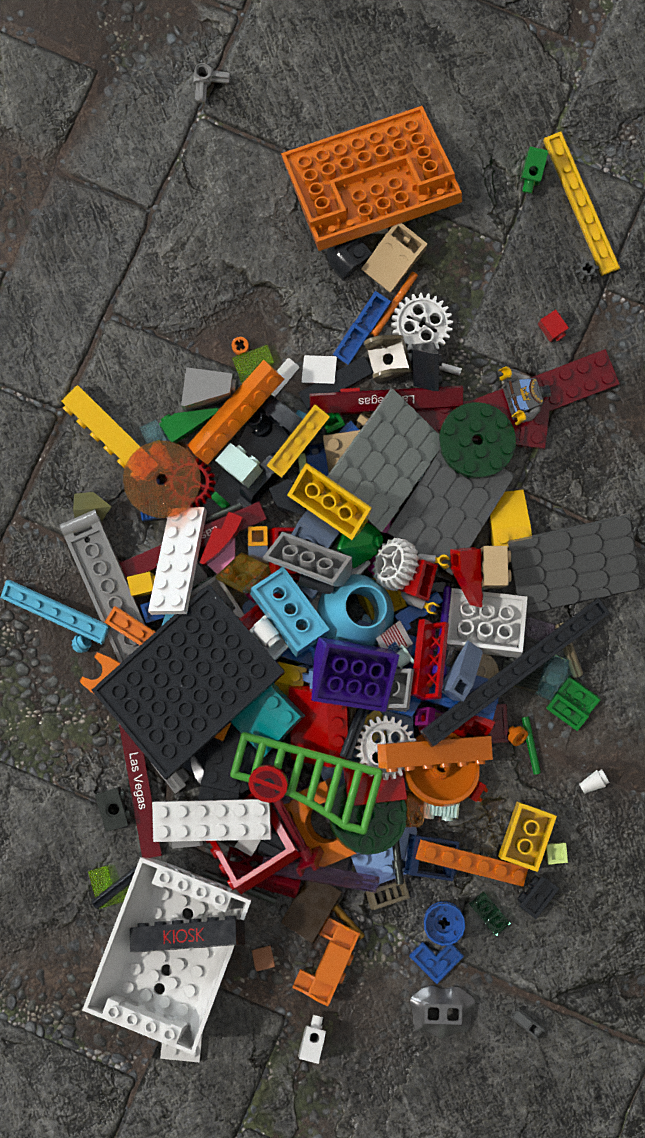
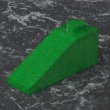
M218 408L180 412L173 415L168 414L161 419L162 422L159 425L174 446L205 425L215 415Z

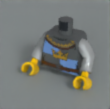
M507 366L499 369L498 371L503 373V376L499 377L500 380H507L502 388L512 419H518L515 424L519 425L522 422L532 421L540 412V408L544 403L543 398L551 396L549 385L539 387L536 378H530L529 376L513 372Z

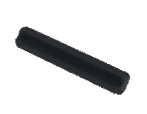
M357 708L340 753L342 758L351 759L369 709Z
M136 867L91 901L92 905L99 909L130 885Z

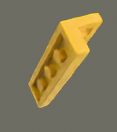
M314 405L266 466L282 478L330 416Z

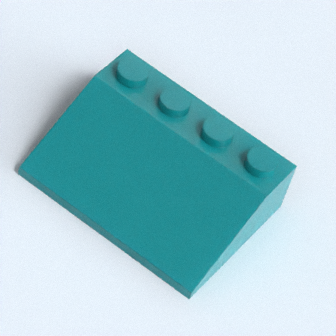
M274 683L231 723L241 734L247 732L281 741L305 715ZM250 742L256 749H258L259 744ZM266 746L264 757L273 749L272 747Z

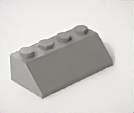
M285 532L279 535L263 556V560L332 586H344L352 575V557Z

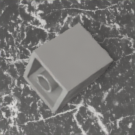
M186 367L181 402L183 411H195L227 401L237 390L236 379L233 378L232 373Z

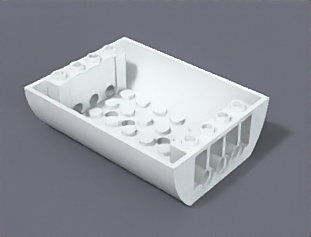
M140 857L82 1011L194 1055L235 945L130 952V928L137 927V923H149V926H155L154 922L166 921V925L172 924V920H184V923H189V919L183 916L185 908H190L193 911L191 919H201V922H206L208 917H219V920H225V916H237V919L244 920L251 903V898L244 893L240 894L236 889L232 890L226 885L167 862ZM168 964L171 966L172 973L170 975L163 974V965ZM157 983H162L165 986L163 994H158L155 991Z

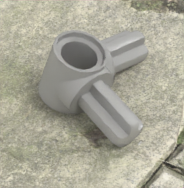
M205 63L197 64L193 75V84L196 86L195 101L198 103L205 102L207 87L211 85V82L228 84L230 74L228 72L213 71L212 67ZM203 73L206 77H200L198 74Z

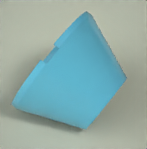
M352 574L344 586H334L331 594L322 593L318 602L317 613L330 629L326 636L327 639L376 646L379 644L376 638L389 629L394 622V607L390 595L385 588L376 583V580L365 575ZM359 594L371 602L374 608V620L370 626H360L349 618L346 611V601L349 595Z

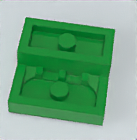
M569 675L546 709L578 731L601 698Z

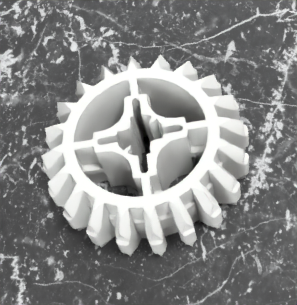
M399 538L388 539L387 543L382 544V549H378L379 553L375 556V562L372 563L375 566L372 569L375 573L373 578L383 588L397 591L398 589H403L404 586H409V580H414L413 575L417 573L415 570L419 566L417 561L420 557L417 556L418 551L415 549V546L407 540Z

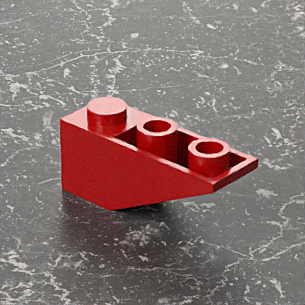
M472 547L450 549L451 570L469 605L482 607L483 575L481 573V549Z

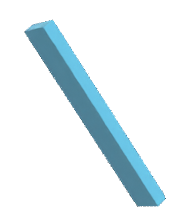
M6 580L0 598L95 642L105 643L110 629L108 624L14 581Z

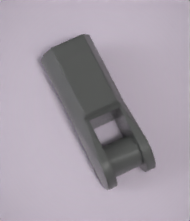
M517 1008L511 1015L513 1021L538 1041L541 1033L546 1032L540 1024L520 1008ZM534 1024L537 1027L532 1032L530 1027Z

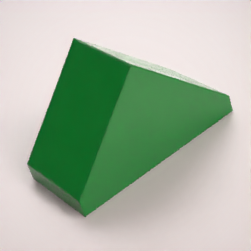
M326 413L330 416L322 426L326 435L338 433L345 427V423L339 413Z

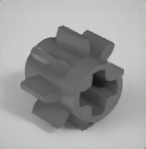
M584 258L583 264L579 262L576 264L579 270H576L574 274L580 277L579 281L583 279L589 283L591 277H597V273L594 271L598 270L599 266L594 265V259L587 261ZM584 267H586V270H590V272L583 271Z

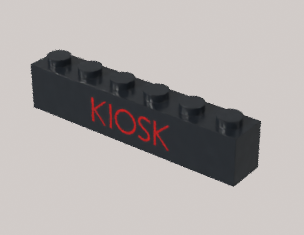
M225 916V920H219V917H208L206 922H201V919H189V923H184V920H172V924L166 925V921L154 922L155 926H149V923H137V927L130 928V952L245 945V920L237 919V916Z

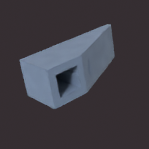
M467 640L443 680L442 693L455 701H464L474 685L483 653L481 649L469 640Z

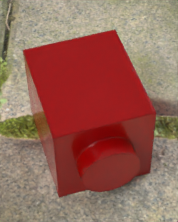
M556 309L538 322L539 327L550 342L553 340L558 342L566 336L565 332L569 328Z

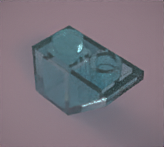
M557 655L551 657L543 668L536 693L534 694L551 701L566 676L569 660Z

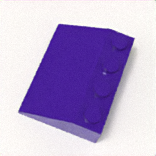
M319 637L314 654L312 701L386 712L399 654L387 648Z

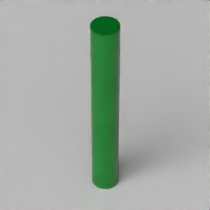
M529 716L522 717L523 728L528 732L526 742L533 774H540L541 770Z

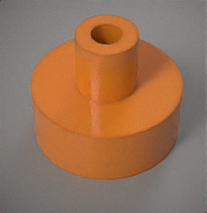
M511 726L508 729L510 733L508 740L514 746L521 745L528 737V732L522 726L516 728Z

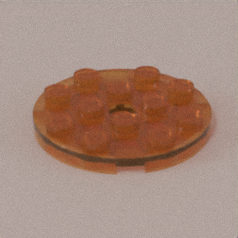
M154 441L137 449L129 458L124 469L123 484L129 501L140 512L156 518H170L183 513L193 504L200 489L201 475L196 460L184 447L170 441ZM160 474H164L168 478L167 482L163 485L157 483V477Z

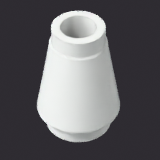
M601 769L593 772L579 785L584 794H586L587 792L605 788L610 782Z

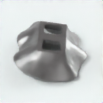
M427 986L415 993L410 1000L414 1027L417 1031H426L438 1038H445L457 1032L465 1033L471 1024L475 1000L459 987L453 986L440 989L435 986ZM428 1008H439L438 1020L428 1019ZM449 1008L459 1009L458 1020L447 1019V1010Z

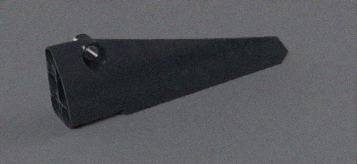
M270 395L248 419V424L237 443L247 452L246 456L250 458L252 455L260 462L259 467L263 470L262 473L247 488L223 469L214 486L216 492L231 506L241 502L243 508L259 502L269 491V488L280 478L266 465L303 419L273 395ZM209 498L206 500L207 504L203 505L207 510L206 516L223 509ZM206 547L201 548L199 550V561L201 560V557Z

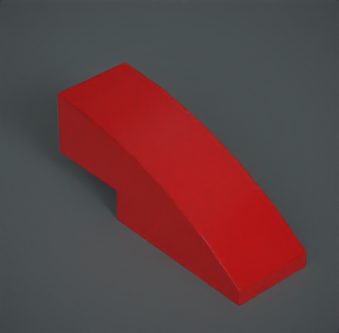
M228 511L222 529L213 528L199 562L200 564L206 566L226 550L242 527L245 520L242 516Z

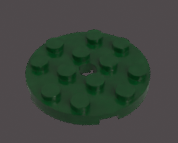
M474 402L457 407L446 417L439 432L441 454L444 460L454 471L465 477L478 479L497 474L509 463L515 451L516 437L510 420L499 409L486 403ZM474 436H481L482 444H474L472 438Z
M345 783L337 789L331 811L341 819L347 802ZM405 800L375 803L372 812L373 818L370 820L368 831L365 835L344 830L331 820H329L335 837L347 849L364 855L378 854L394 846L403 835L407 824V807ZM366 805L353 806L349 823L361 826Z

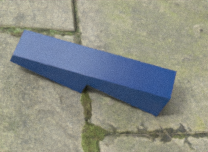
M375 291L333 355L349 365L392 301Z

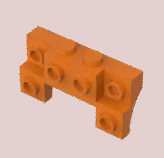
M329 917L319 934L330 941L315 975L300 969L292 986L293 989L306 994L326 1006H329L338 983L342 984L346 973L343 971L346 965L350 966L354 955L351 953L360 935L359 931Z

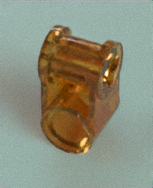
M406 790V827H420L424 822V801L419 799L411 790Z

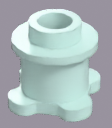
M403 645L400 646L401 650L396 652L399 654L396 669H403L410 662L414 664L413 658Z

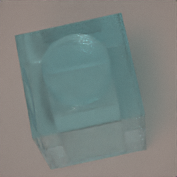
M157 420L139 427L149 448L167 440Z

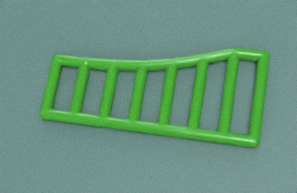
M247 732L241 734L230 773L232 778L249 782L250 774L239 772L247 741L259 744L251 773L262 765L266 746L278 749L274 766L279 769L282 767L285 752L297 754L289 787L285 795L309 806L344 830L362 835L367 833L383 775L381 769ZM305 757L316 759L307 796L296 791ZM327 762L336 766L325 807L315 802L314 798L323 764ZM345 767L355 770L341 819L331 811L342 770ZM362 773L374 775L360 826L349 823Z

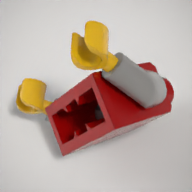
M418 554L417 556L420 557L417 561L419 566L415 570L417 573L413 575L414 580H409V586H404L403 589L398 590L401 591V596L407 604L419 609L425 608L428 613L435 615L437 613L431 611V606H440L437 603H426L425 601H429L438 566L435 563L447 569L449 565L442 564V561L445 559L450 560L447 555H441L437 558L436 555Z

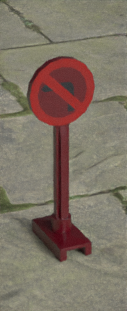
M266 764L257 767L249 777L248 785L251 793L260 801L273 802L299 849L301 859L296 869L300 877L303 876L305 869L310 866L313 871H316L324 851L321 846L310 849L306 845L282 801L288 789L286 775L274 765Z

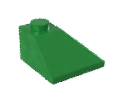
M366 522L360 534L353 540L342 534L337 550L339 553L352 557V569H355L378 554V549L383 544V536L375 526Z

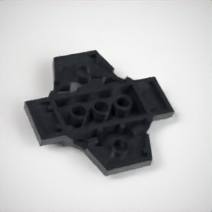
M232 723L223 741L214 737L182 766L194 773L201 785L198 800L239 799L241 794L250 789L249 782L234 779L230 776L241 736L240 731ZM249 741L246 744L239 772L251 775L257 749ZM273 748L263 758L262 765H274L278 749ZM285 752L284 760L281 767V770L284 772V774L286 771L290 752Z

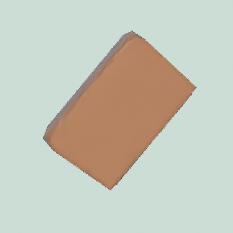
M271 945L252 950L256 972L275 967Z

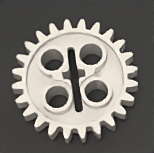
M420 293L419 298L412 294V300L405 297V304L399 302L401 309L395 308L394 312L397 315L392 316V320L396 321L391 323V327L396 328L392 334L403 335L405 345L408 346L407 352L411 350V344L434 343L436 349H439L438 344L445 345L443 339L449 340L450 336L447 333H451L452 328L448 326L452 325L453 321L448 320L452 314L445 313L448 310V306L442 308L443 300L437 303V296L430 299V294L428 293L426 298H423L422 293ZM420 308L422 309L423 313L421 315L414 314L413 309ZM436 316L440 322L433 324L430 321V317ZM424 321L425 325L419 327V323ZM411 324L414 330L408 332L404 329V326ZM428 333L431 339L423 340L421 334Z
M378 716L375 717V723L372 720H368L369 727L365 724L363 725L362 729L364 732L361 731L360 738L357 741L359 744L355 746V750H358L359 753L354 755V757H360L361 760L358 762L360 764L379 768L378 763H375L372 759L374 753L378 754L377 744L394 743L391 740L392 733L398 736L397 743L416 741L415 738L410 739L409 737L413 731L407 732L408 725L401 726L402 720H398L395 723V717H390L388 721L387 716H382V720ZM373 733L378 734V743L373 742ZM404 767L398 768V772H386L385 768L379 769L383 771V779L388 780L389 775L391 779H396V774L402 776Z

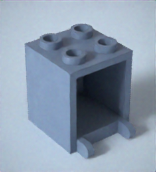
M307 510L298 521L291 535L331 549L341 535V532Z

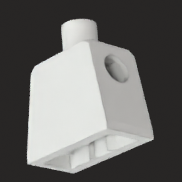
M313 1015L311 1026L306 1025L298 1054L299 1059L319 1064L326 1031L322 1029L324 1017ZM312 1033L318 1034L315 1041L310 1040Z

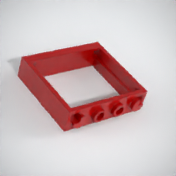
M251 793L250 795H248V796L245 797L244 799H257V798H255V796ZM272 805L271 823L286 849L239 880L217 841H206L207 844L210 843L213 848L210 851L215 859L219 858L221 862L219 868L222 873L228 875L229 880L227 882L232 890L236 889L240 894L248 891L301 857Z

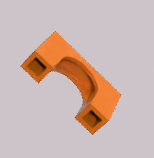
M331 777L318 783L314 801L318 804L326 802L332 781ZM309 787L297 792L307 796ZM289 796L285 798V806L291 812L293 821L306 845L310 849L321 846L324 851L318 869L357 854L343 846L337 838L326 839L318 835L311 823L313 809Z

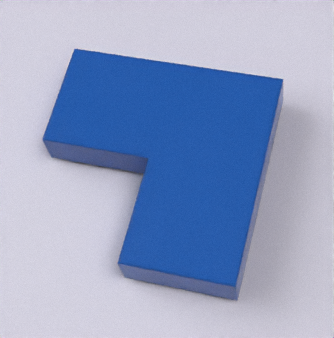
M422 941L411 952L409 957L438 984L464 955L453 944L446 945L435 955Z

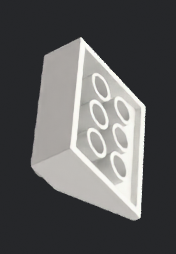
M452 588L446 650L461 651L467 640H469L483 651L482 654L514 658L522 655L527 608L526 596L482 592V607L469 605L462 589Z

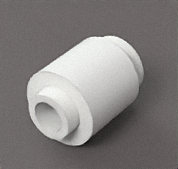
M262 618L254 624L255 629L253 632L264 646H268L270 649L281 641L282 638L279 636V631L269 619L264 620Z

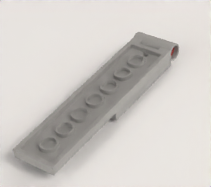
M94 509L60 524V529L101 622L104 623L113 607L117 606L145 624L134 597L131 596L128 581L100 517L97 516L96 510ZM87 537L90 538V542L88 543L86 542ZM110 626L107 636L118 661L122 663L140 645Z

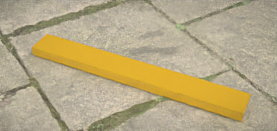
M562 132L544 138V144L595 263L599 266L598 269L601 276L619 270L620 266Z

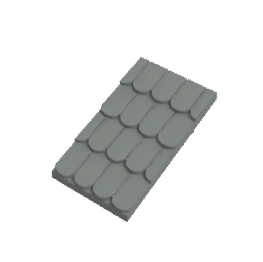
M391 388L327 477L371 506L372 510L368 521L382 532L441 449L439 434Z

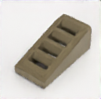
M405 879L404 884H396L395 881L366 890L371 910L410 898ZM398 885H399L400 890H401V893H402V896H400V897H399V894H398V891H397V888H396V886H398ZM389 888H392L394 895L393 899L391 898ZM383 890H384V893H385V896H386L387 901H384V899H383L382 892H381V891H383ZM374 893L377 894L379 903L376 902Z

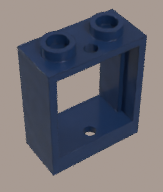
M409 833L403 872L413 876L453 881L457 873L456 869L443 866L442 873L419 870V860L415 859L420 839L445 844L456 849H460L459 842Z

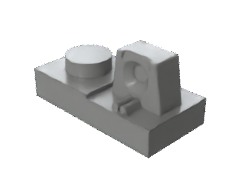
M182 768L176 771L170 778L164 780L176 794L186 786L185 782L190 776Z

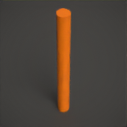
M411 272L370 333L373 337L380 334L394 313L395 308L398 307L399 302L402 301L418 277L415 272Z

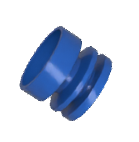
M438 901L426 910L424 930L428 938L434 943L441 946L452 945L463 936L465 919L461 910L454 903ZM443 917H446L449 922L445 927H442L441 923H439V920H442Z

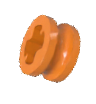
M237 337L232 341V350L235 354L244 355L248 352L249 344L244 337ZM237 342H239V344L240 342H244L243 345L245 348L243 350L240 349L241 351L237 350V346L235 344Z

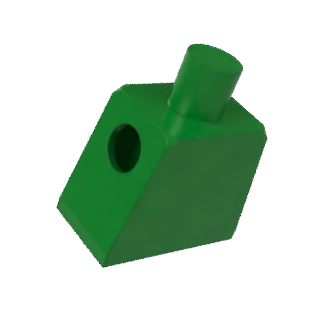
M530 146L526 152L520 179L521 182H524L523 193L533 194L535 185L540 184L548 150ZM533 171L535 176L530 175L529 172Z

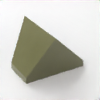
M94 492L74 494L73 512L75 518L95 509L97 516L100 517L102 522L112 507Z

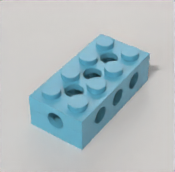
M281 567L251 588L250 595L279 631L280 636L295 657L316 644L319 637L325 638L328 635L330 629L284 567ZM278 593L281 594L283 597L278 599L275 598L273 595ZM291 609L294 611V614H287L285 610ZM303 625L306 627V629L299 630L296 626Z

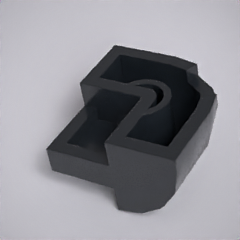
M360 237L327 249V261L342 281L355 272L357 267L372 255L371 251L360 240Z

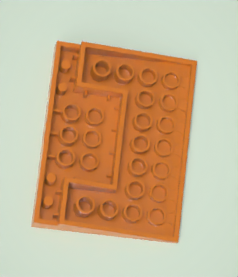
M423 106L281 153L318 251L462 203V192L455 179V173Z

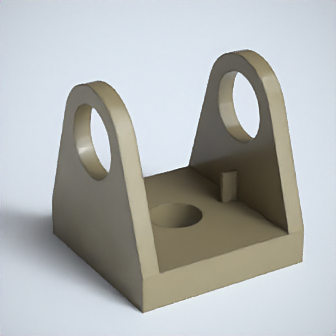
M381 335L364 341L373 370L372 376L376 383L379 384L413 372L403 335ZM389 354L393 356V362L390 365L386 363V357Z

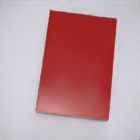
M343 767L348 798L355 770ZM362 773L354 806L367 804L374 775L368 776L369 774ZM396 774V779H391L389 775L388 780H384L382 776L375 803L407 799L404 775L398 776Z

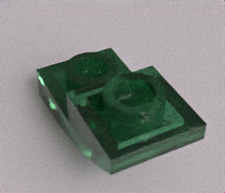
M484 891L469 903L496 936L511 924Z

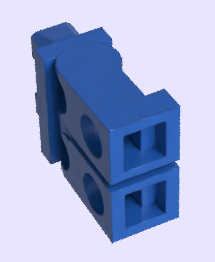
M435 592L430 596L429 601L425 602L440 604L443 600L438 592ZM410 605L394 615V622L401 621L404 629L407 631L411 628L409 625L411 621L416 618H422L427 614L430 615V613L425 608L419 609ZM433 605L431 606V611L435 612L437 609Z

